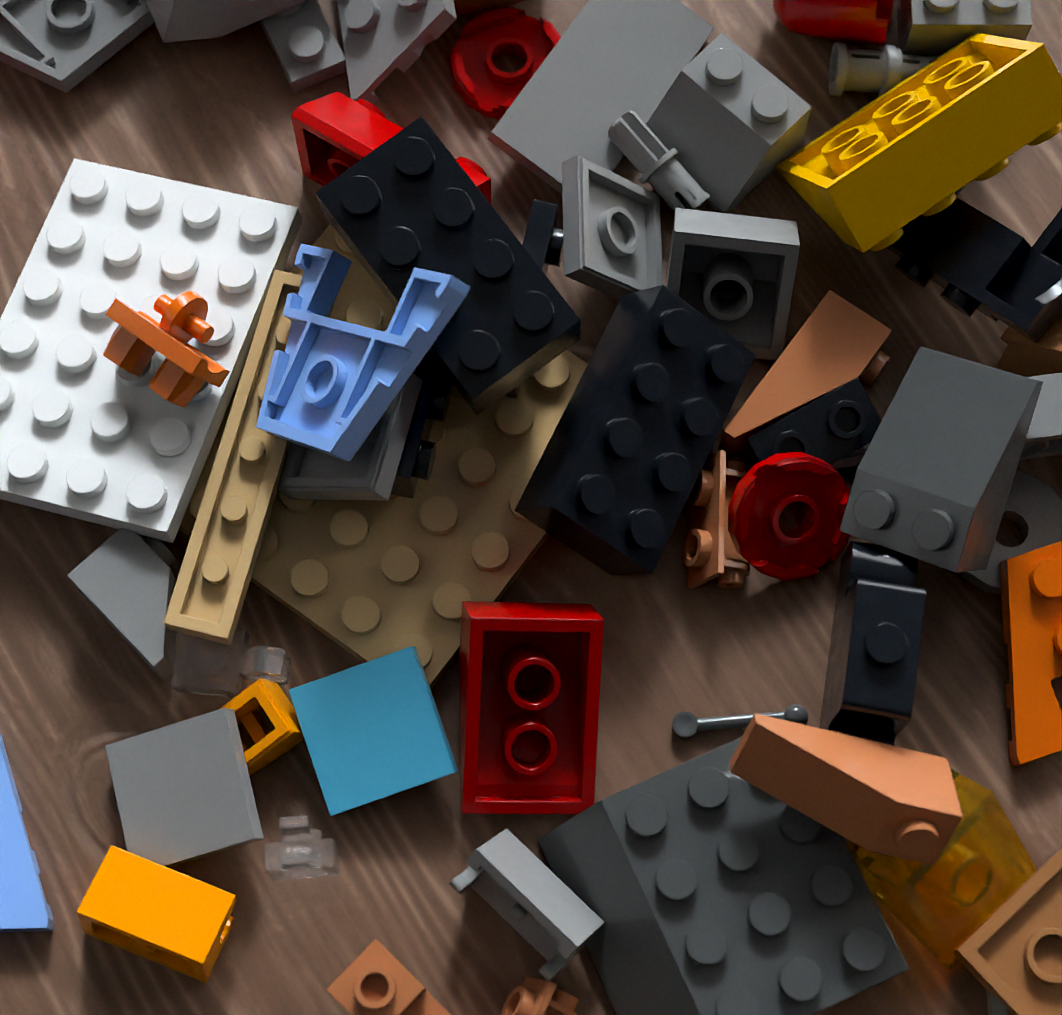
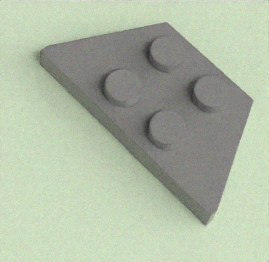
M337 0L351 99L356 102L359 99H363L374 104L379 98L373 91L396 67L405 73L421 56L424 47L432 40L438 39L457 19L454 0Z

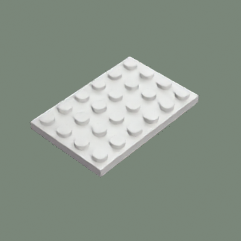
M74 158L0 318V499L116 529H128L143 536L173 543L244 368L275 269L283 271L303 221L299 208ZM192 291L203 297L208 303V313L205 322L214 328V334L206 343H201L195 338H192L188 343L230 371L220 388L205 381L198 393L183 408L167 401L148 387V384L166 358L158 351L154 353L139 377L127 372L103 356L112 334L119 325L105 315L115 298L136 312L142 311L160 323L162 315L154 310V303L159 296L165 294L174 300L180 294Z

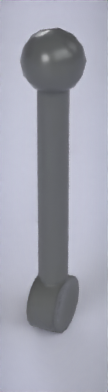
M798 704L789 705L782 712L757 713L778 719L785 718L786 721L803 725L807 724L809 718L807 710ZM680 712L673 719L672 730L676 737L687 740L695 736L697 731L748 727L754 714L696 718L690 712Z

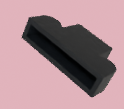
M851 541L846 548L840 564L820 729L894 746L896 736L910 721L926 589L915 587L917 558L880 545Z

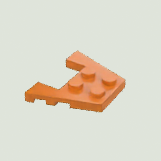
M1062 541L1000 562L1003 643L1008 646L1009 683L1006 684L1007 708L1011 709L1012 741H1008L1012 766L1021 765L1062 750V711L1051 685L1052 679L1062 676Z

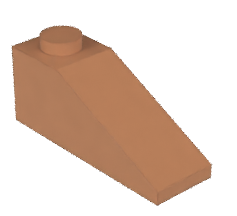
M829 290L726 427L718 451H726V459H730L750 449L751 447L746 440L747 437L857 377L860 383L871 388L891 359L883 350L892 330Z
M754 713L729 762L730 772L870 852L934 866L963 818L948 758Z

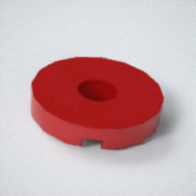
M504 8L487 11L466 24L460 32L461 37L456 41L455 47L453 46L450 59L454 87L466 105L485 117L501 119L561 39V36L552 23L540 16L539 20L532 16H527L526 10ZM512 54L520 57L525 65L516 72L506 73L498 70L493 63L502 55Z
M803 452L776 453L755 464L737 483L728 506V532L737 553L761 574L782 581L806 579L820 572L817 568L824 565L829 559L834 561L845 549L850 534L839 531L850 495V488L845 485L843 478L839 475L840 473L826 461ZM802 501L805 507V516L802 523L792 531H781L779 528L781 511L792 502Z

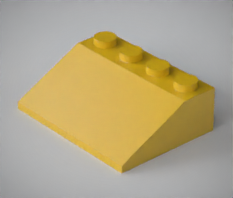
M974 33L776 165V168L781 176L844 243L863 253L867 250L872 252L879 251L896 242L903 235L902 227L921 214L923 216H931L950 206L957 197L954 192L972 180L983 181L1000 173L1009 165L1008 157L1025 145H1038L1058 134L1062 130V77L1043 43Z

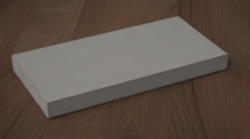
M589 0L491 131L487 140L560 194H562V162L576 155L612 172L624 154L609 138L608 130L610 126L630 110L635 112L646 124L680 71L692 61L715 28L678 0Z

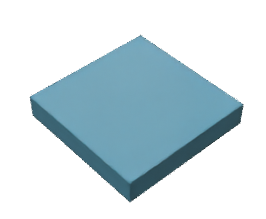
M416 646L407 647L288 690L330 816L458 772Z

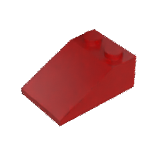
M462 601L459 654L460 802L462 814H579L594 805L604 619L591 604Z

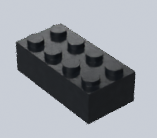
M422 116L315 192L327 220L395 309L414 267L452 275L470 286L466 298L428 352L476 415L486 410L581 339V322L579 317Z
M664 285L623 295L514 511L611 576L652 574L756 355Z

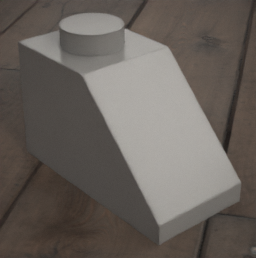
M120 528L67 576L80 594L165 682L174 673L177 632L167 630L163 622L177 581L169 567L176 561V558L159 539L147 536L142 539L135 531Z

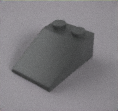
M919 347L857 468L839 531L954 572L986 570L1043 382L926 347Z

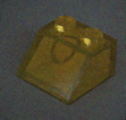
M950 768L963 818L934 866L870 852L857 844L850 851L873 896L944 966L952 970L960 962L953 951L1037 871V868L994 793Z

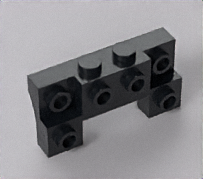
M963 187L954 192L956 196L960 193ZM956 197V200L944 210L931 216H923L921 214L903 226V235L896 242L886 247L900 258L895 267L914 283L925 288L931 280L944 288L940 296L964 315L971 317L977 309L996 322L998 320L1002 321L1036 344L1062 312V208L1031 247L1024 237Z

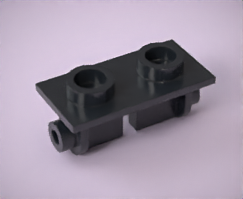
M857 377L747 437L746 440L754 452V455L751 456L753 465L776 453L803 452L820 458L831 465L871 443L881 423V419Z

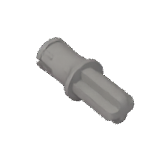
M631 110L626 112L610 126L608 130L609 138L642 174L639 181L642 185L649 182L674 212L675 208L698 210L697 207L702 206L711 197L675 158L679 152L675 148L669 151L635 112Z

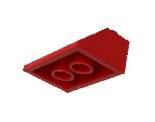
M338 91L298 106L291 115L303 175L323 187L403 129L387 120L383 112L372 103L363 99H359L356 102ZM465 157L457 158L456 161L491 204V178L487 177L485 171L474 161Z

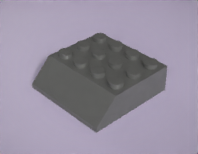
M741 738L602 799L538 839L550 870L605 922L586 943L585 947L616 1015H815L909 969L844 837L730 772L729 762Z

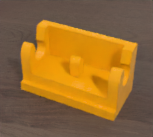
M111 845L77 910V915L85 934L207 983L235 917L230 915L236 904V895Z

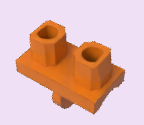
M192 291L182 293L174 300L165 294L159 296L154 303V310L162 315L160 323L142 311L136 312L115 298L105 315L119 325L112 334L103 356L127 372L139 377L154 353L158 351L166 358L148 384V387L167 401L183 408L198 393L205 381L220 388L230 371L188 343L192 338L197 339L201 343H206L214 334V328L205 322L208 313V303L203 297Z

